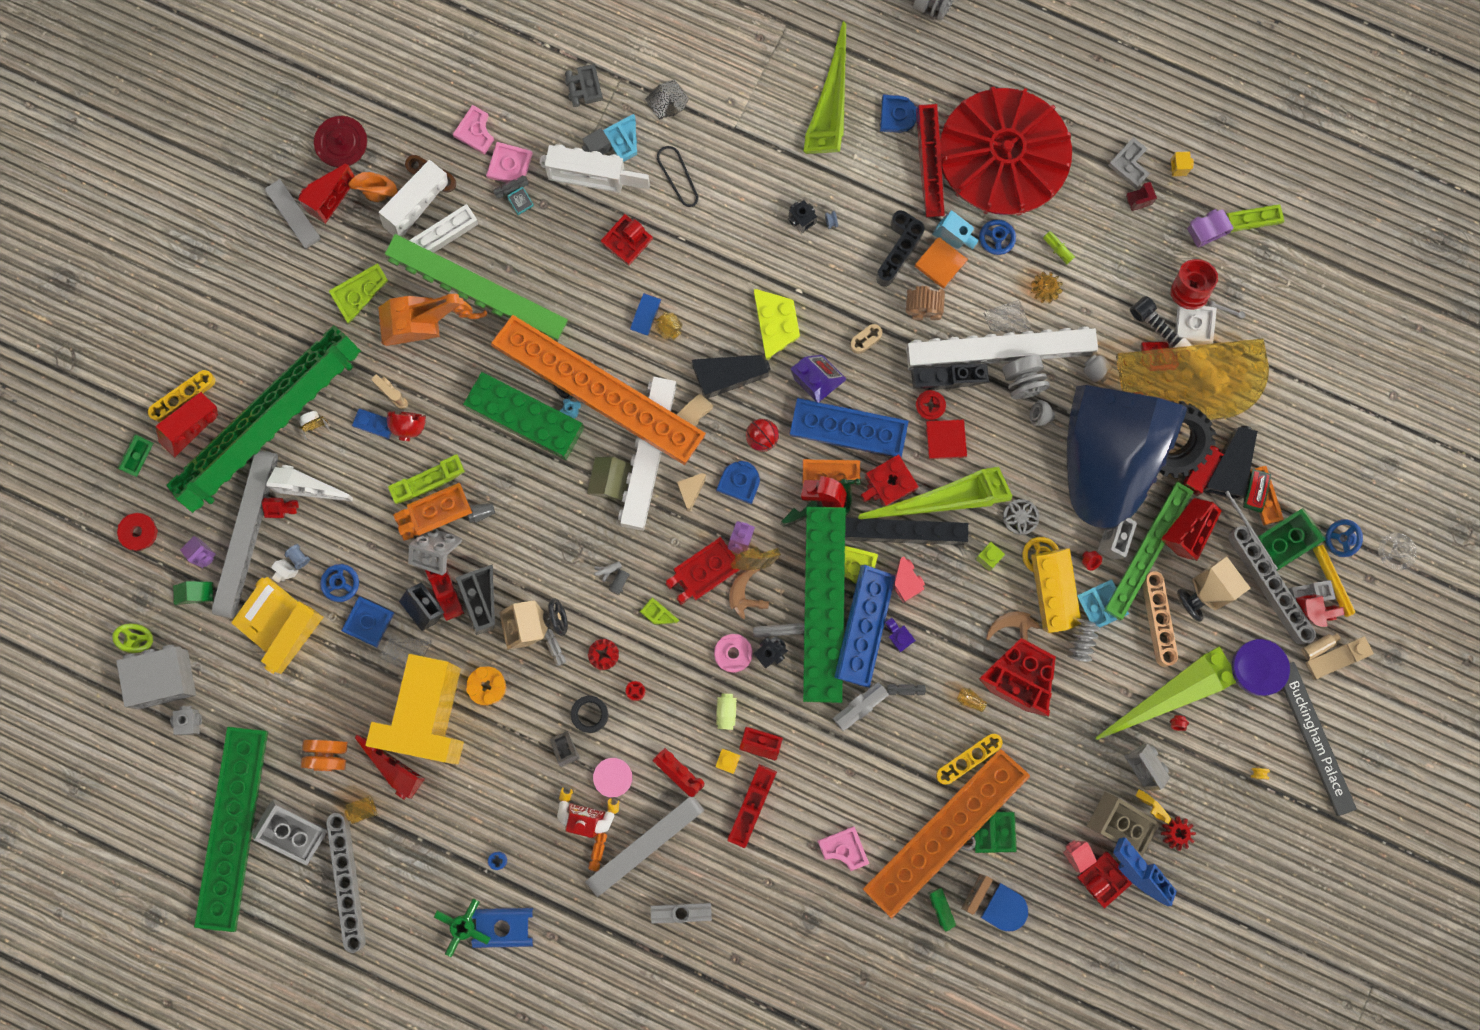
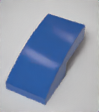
M643 293L630 330L648 336L662 299Z

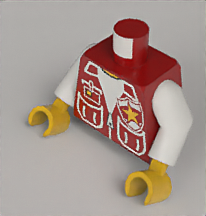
M564 787L561 789L559 796L561 802L559 803L557 818L561 824L565 825L566 832L594 838L599 833H605L609 830L614 814L619 812V800L617 804L612 805V798H610L607 804L608 812L569 804L568 802L571 800L573 790L570 789V793L566 794L563 792Z

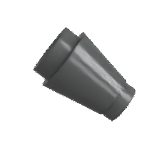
M493 503L470 505L472 513L467 515L469 523H477L495 514Z

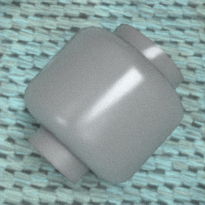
M1094 354L1084 363V372L1093 382L1101 380L1103 383L1111 376L1109 372L1112 370V365L1102 355L1096 356Z

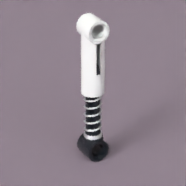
M1143 296L1130 308L1133 317L1139 322L1145 321L1149 323L1151 328H1154L1155 332H1158L1160 337H1163L1165 342L1169 343V347H1173L1170 351L1202 383L1204 390L1211 396L1215 397L1230 383L1227 376L1223 372L1216 370L1185 337L1180 339L1178 334L1173 332L1174 329H1170L1169 324L1164 322L1165 319L1162 320L1160 315L1157 314V306L1154 301L1148 296Z

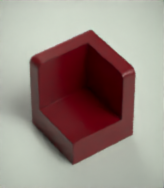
M1151 182L1144 183L1139 190L1126 194L1131 211L1151 206L1157 199Z

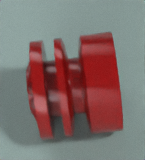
M1192 259L1183 263L1170 288L1173 301L1185 309L1196 310L1202 308L1208 302L1218 282L1216 269L1210 263L1200 259Z

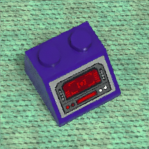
M823 355L804 357L790 368L794 380L817 403L846 381V378Z

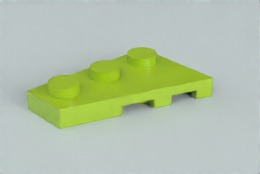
M377 263L329 290V293L347 323L350 324L388 282V279Z

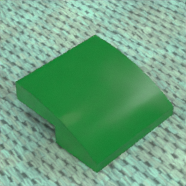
M995 812L975 833V853L1017 852L1015 812Z

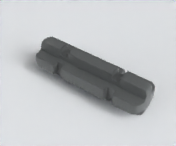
M522 175L517 180L514 179L502 185L501 188L500 186L495 188L494 194L496 198L500 199L505 194L509 195L520 187L529 185V181L526 176Z
M889 684L887 686V693L889 695H925L926 687L925 685L915 686L914 684H899L898 686L896 684Z

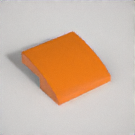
M938 237L914 267L944 289L956 273L966 264L968 259Z

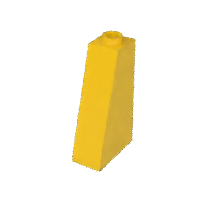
M298 602L262 658L261 662L265 664L264 668L272 674L275 672L282 674L324 616L310 606Z

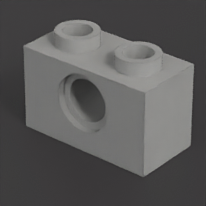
M1127 518L1118 524L1119 526L1105 528L1097 552L1111 559L1126 558L1137 522Z

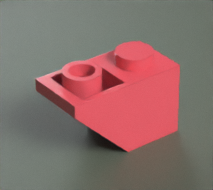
M902 557L898 562L893 585L902 603L921 593L925 585L923 579L914 573L913 569L915 568L910 559L906 560L905 557Z
M1073 840L1065 846L1066 850L1063 851V854L1076 872L1081 873L1097 862L1087 842Z

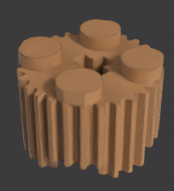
M917 286L913 291L911 289L907 290L906 313L912 315V319L917 321L923 320V317H928L931 320H941L944 314L945 291L943 289H938V291L931 290L929 286Z

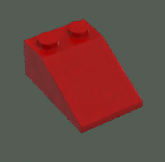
M345 163L308 184L300 192L298 201L308 214L326 224L351 189L348 184L355 175L349 165Z

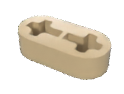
M876 324L869 325L853 337L850 344L851 350L856 354H861L876 344L882 336L881 327ZM870 330H872L873 332L877 331V337L872 336L868 339V336L871 333ZM865 340V342L862 344V348L855 347V341L860 343L861 341Z

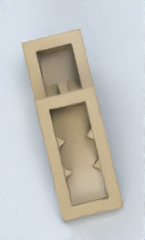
M1364 636L1305 663L1313 679L1316 680L1367 658L1374 653Z

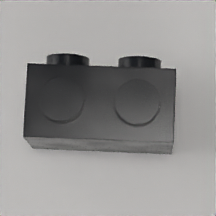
M422 582L407 589L399 600L421 631L435 625L445 613Z

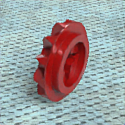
M928 390L918 396L916 410L921 418L937 420L944 414L946 401L939 392ZM932 398L933 405L937 407H933L931 412H929V407L925 406V404H928Z
M596 640L589 647L588 659L595 668L607 670L617 663L619 650L611 640ZM606 647H608L606 653L611 658L609 659L604 657L600 660V655L596 650L603 651L604 649H606Z

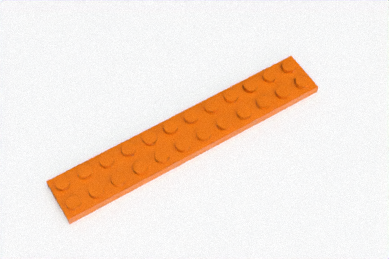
M514 315L511 316L491 342V346L683 465H686L706 435L702 430Z

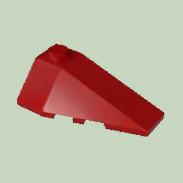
M356 735L355 739L390 786L396 790L395 794L404 800L406 797L412 799L425 778L384 750L366 746L367 739L361 735Z

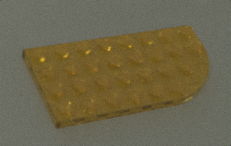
M1264 338L1118 353L1116 355L1122 391L1174 401L1179 404V401H1184L1187 405L1191 403L1203 412L1209 420L1232 418L1245 412L1262 395L1269 375Z

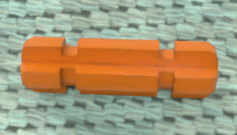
M599 833L595 837L596 843H594L591 854L592 861H590L588 867L590 871L597 872L600 869L599 862L603 856L604 842H606L607 838L606 833Z

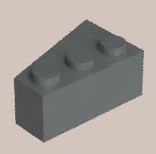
M492 564L456 577L457 587L476 635L495 628Z

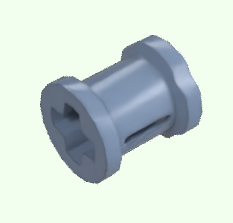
M298 544L290 547L284 554L286 558L289 557L295 564L294 568L296 570L303 568L310 561V558L302 553Z

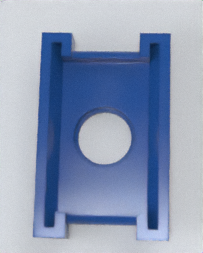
M533 908L476 909L472 916V919H476V930L491 939L488 945L472 939V948L533 947V937L528 938V918L533 917ZM500 920L506 921L510 926L509 933L503 937L498 936L494 931L495 924Z

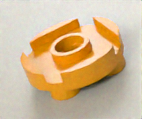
M489 666L479 667L470 674L467 680L466 691L475 703L483 706L492 705L499 702L505 695L506 683L504 676L496 668ZM490 681L491 689L483 691L482 683Z

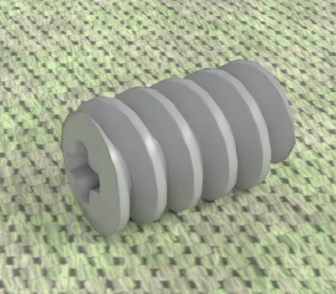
M1077 618L1081 626L1074 627L1079 633H1073L1077 640L1070 642L1075 645V648H1069L1073 655L1067 657L1089 662L1092 661V657L1088 654L1094 653V650L1090 647L1096 646V642L1092 639L1098 638V635L1094 632L1100 631V627L1094 622Z

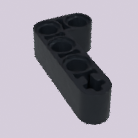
M902 210L896 211L891 220L892 230L901 235V237L879 268L876 277L877 283L883 287L889 286L896 278L920 242L925 230V226L921 221ZM901 219L904 223L898 224L895 220ZM911 229H918L920 233L914 234ZM906 243L910 248L904 249L901 244ZM897 258L900 263L895 264L891 259ZM888 269H889V270H890L889 276H887L886 278L882 277V276H884V275L887 273V271H888Z

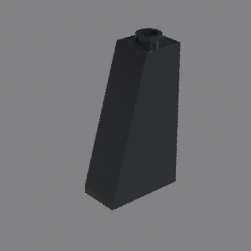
M762 355L692 360V367L703 396L706 399L767 378L771 370L768 360H764Z
M1240 426L1232 432L1222 451L1224 455L1220 458L1221 460L1203 492L1228 497L1225 492L1229 491L1233 499L1240 500L1245 497L1258 431L1252 430L1249 426Z

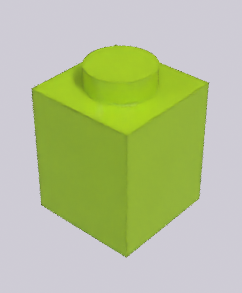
M990 542L975 560L985 569L991 571L1005 553Z

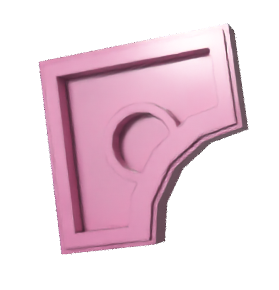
M472 105L454 131L453 137L485 155L494 141V138L486 129L488 114Z
M854 826L818 840L825 860L832 858L841 860L848 866L850 871L869 864Z

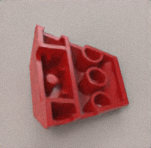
M1020 638L979 680L991 693L1026 712L1049 717L1056 656Z

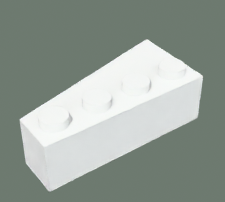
M428 160L379 211L382 226L393 236L397 234L403 237L436 195L446 187L448 183L447 174L432 161Z

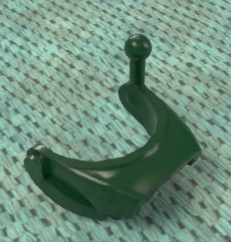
M841 479L839 481L847 493L846 515H849L851 512L852 489L850 484L860 485V479Z

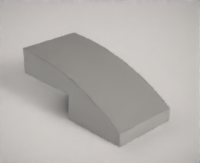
M1331 580L1289 588L1295 600L1296 597L1310 594L1323 596L1324 601L1336 599Z

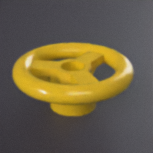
M1035 537L1029 540L1023 548V562L1033 573V564L1028 559V551L1032 545L1036 551L1035 554L1051 551L1046 546H1040L1039 542L1048 544L1052 547L1053 551L1059 550L1056 543L1049 538Z

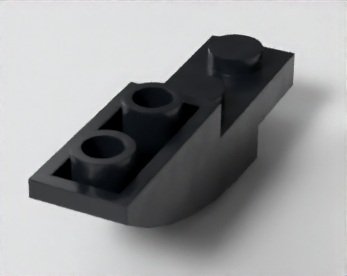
M987 364L951 365L950 367L914 368L911 370L913 389H950L989 382Z

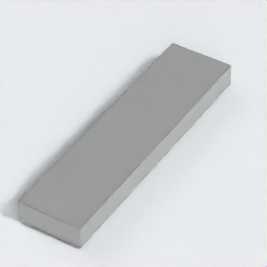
M281 179L265 188V191L305 249L321 240Z

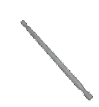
M1226 491L1225 494L1229 497L1232 505L1238 512L1239 516L1241 517L1245 525L1251 530L1252 534L1254 535V537L1260 544L1261 548L1271 561L1272 565L1277 570V566L1273 563L1272 558L1270 557L1265 547L1259 540L1258 536L1252 529L1251 525L1245 518L1244 514L1236 504L1235 500L1231 497L1229 491Z

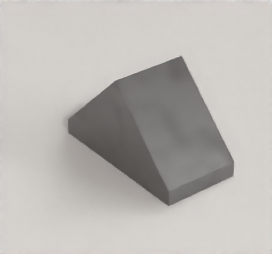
M568 731L550 739L560 767L580 759Z

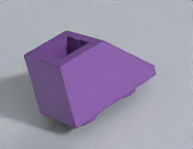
M195 536L180 549L190 563L201 568L211 564L214 560L213 557L216 555L201 539Z

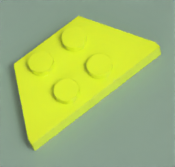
M754 289L765 359L769 360L778 351L783 350L788 344L800 338L794 300Z

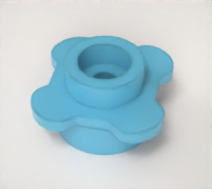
M565 399L560 412L572 418H577L581 403Z

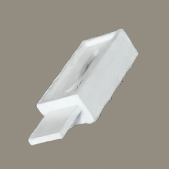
M556 144L555 146L549 145L547 155H542L539 162L541 167L546 169L548 180L617 193H621L622 185L648 190L650 187L649 175L625 171L623 158L613 154L607 156L597 151L585 152L580 148L569 149L563 145Z

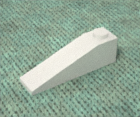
M282 465V468L275 467L266 484L268 488L279 494L353 501V497L301 473L288 465Z

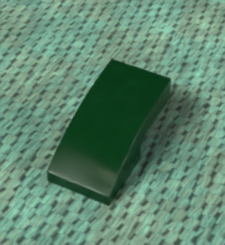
M810 501L806 507H818V503ZM806 507L801 512L793 508L781 521L780 525L783 527L790 526L806 518Z

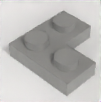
M1133 137L1108 166L1137 189L1150 174L1137 163L1140 157L1147 151V148Z

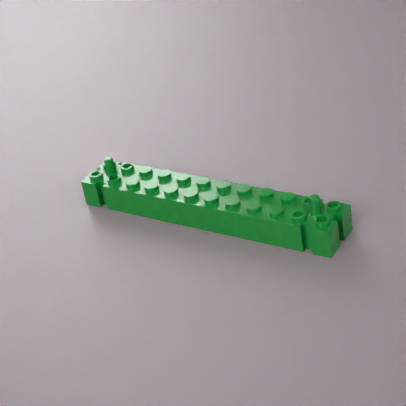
M333 325L328 329L319 342L316 341L190 461L183 468L184 471L180 475L177 474L166 484L176 500L192 513L204 505L203 500L208 504H212L215 501L212 496L217 493L219 487L228 482L238 469L243 468L247 460L256 455L266 442L271 441L275 433L284 428L294 415L299 414L303 407L309 401H312L322 388L327 387L330 381L340 374L344 368L347 371L352 370L353 365L350 362L357 358L361 350L336 326Z

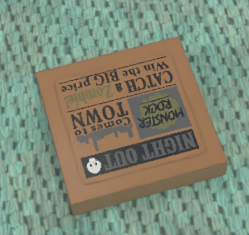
M980 874L961 909L969 914H975L993 880L986 875Z

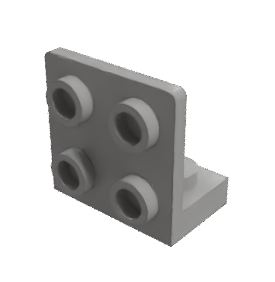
M433 529L419 535L409 544L408 564L443 575L446 573L447 555L462 543V538L439 531L438 529Z

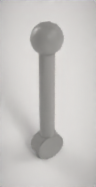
M1214 301L1208 302L1209 307H1215L1234 314L1238 319H1243L1246 315L1243 311L1236 312L1215 304Z

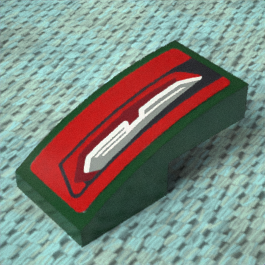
M1252 469L1243 508L1262 513L1268 495L1271 474Z

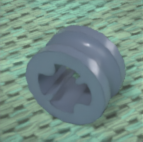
M832 211L831 214L825 213L828 229H831L832 226L838 227L835 211Z

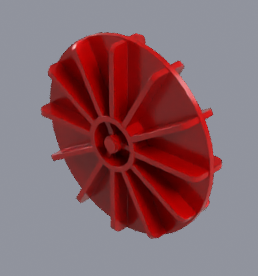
M993 86L989 90L974 94L963 100L954 109L942 130L940 150L943 173L952 189L956 192L955 195L961 197L970 205L983 210L984 214L989 212L999 215L1020 216L1022 213L1037 209L1049 202L1058 193L1069 174L1072 163L1071 133L1068 132L1064 121L1055 111L1056 107L1054 105L1050 106L1041 98L1027 92L1028 89L1026 88L1019 90L995 88Z

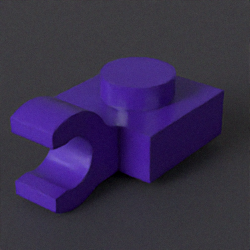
M893 618L885 622V625L892 632L888 638L899 653L916 641L904 625L899 628Z

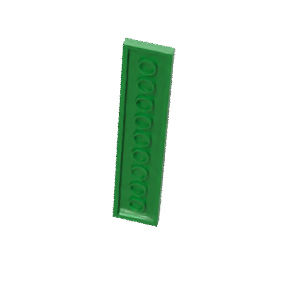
M806 507L803 702L842 703L843 680L834 677L844 635L846 508Z
M227 727L194 928L236 932L268 731Z

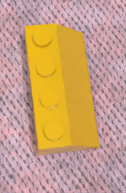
M1070 548L1031 554L1043 630L1047 633L1069 630L1080 625L1081 623L1077 621V618L1081 619Z

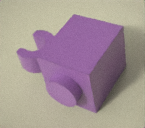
M737 521L728 549L736 554L746 555L755 527Z

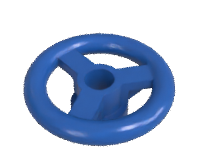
M996 219L987 222L981 228L979 240L981 246L988 253L1003 255L1014 247L1016 233L1008 222ZM1000 225L995 227L993 231L988 229L991 226ZM1010 233V243L1002 249L1001 243ZM985 235L991 237L995 242V249L986 243Z
M1341 519L1332 523L1325 536L1327 548L1338 557L1354 555L1363 543L1361 528L1354 521L1348 519ZM1338 526H1351L1343 533H1333ZM1331 538L1337 539L1342 544L1344 552L1337 550L1333 546Z
M333 565L321 577V590L325 597L331 601H347L358 590V575L348 565ZM337 570V574L332 575L329 579L330 585L326 586L328 576ZM343 570L351 574L353 587L346 583ZM341 579V585L337 586L336 582ZM342 588L349 592L344 596H334L330 593L335 589L340 590Z

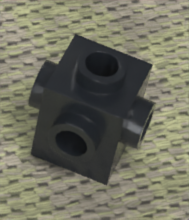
M805 200L800 203L796 202L789 208L788 221L793 227H797L801 234L817 223L815 209L810 203L807 204Z
M775 636L772 639L769 637L764 639L760 643L761 647L753 654L766 669L773 663L778 665L785 659L783 655L788 650L784 641Z

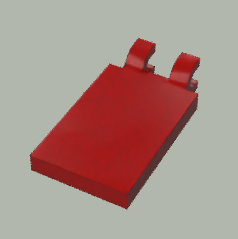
M719 537L675 567L673 571L676 574L666 580L665 584L669 589H672L678 583L681 585L685 592L677 596V601L682 605L691 597L697 601L742 570L743 567L731 550L728 549L724 540Z

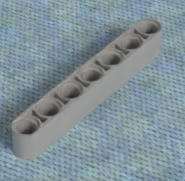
M1246 526L1233 529L1229 533L1230 543L1293 641L1297 644L1312 642L1316 637L1314 628L1251 530ZM1237 532L1242 533L1243 540L1237 537ZM1248 548L1253 550V557L1248 554ZM1259 564L1264 567V573L1258 570ZM1269 581L1274 583V590L1269 587ZM1280 597L1285 600V606L1280 604ZM1291 614L1296 617L1295 623L1290 620ZM1302 630L1306 632V640L1301 637Z
M689 797L586 880L585 883L598 898L705 811L695 797Z
M334 813L327 819V830L344 949L349 953H355L364 948L366 939L350 824L345 814ZM336 817H340L342 820L339 828L334 825ZM340 836L345 840V844L341 848L337 845V839ZM343 856L348 861L345 868L341 867L339 863L340 858ZM345 876L350 879V885L348 888L344 887L342 884V880ZM347 897H350L353 900V905L351 908L345 905V899ZM350 917H353L356 921L354 928L348 925ZM353 937L359 941L357 948H353L350 944Z

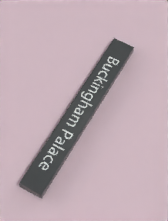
M1291 662L1289 663V679L1283 690L1336 816L1357 810L1296 664Z

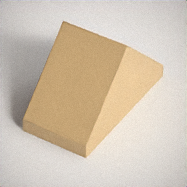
M704 473L677 482L686 510L691 512L706 480V474Z

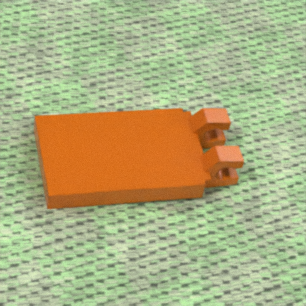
M459 482L406 505L408 509H403L393 514L399 526L400 535L406 541L414 538V535H422L469 515L472 511Z

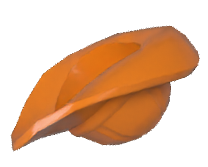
M362 172L356 175L348 184L349 188L362 191L365 197L373 202L384 201L387 197H394L398 193L397 187L391 179L373 172Z

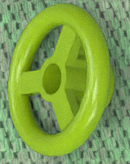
M129 623L117 627L112 634V640L115 646L124 652L141 653L152 646L153 635L146 627ZM128 629L141 631L145 635H137ZM121 632L125 636L123 644L119 641L118 638ZM144 641H147L146 644H144L143 646L139 647V646H140V643H142V642H144Z

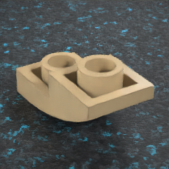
M699 394L677 416L696 426L699 419L713 409V405Z

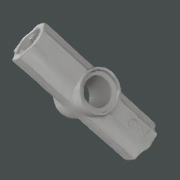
M878 682L864 694H860L848 704L849 706L832 719L844 731L858 719H862L871 712L873 707L889 694Z
M711 903L651 906V924L712 921ZM678 908H684L687 911L685 918L680 919L676 916Z

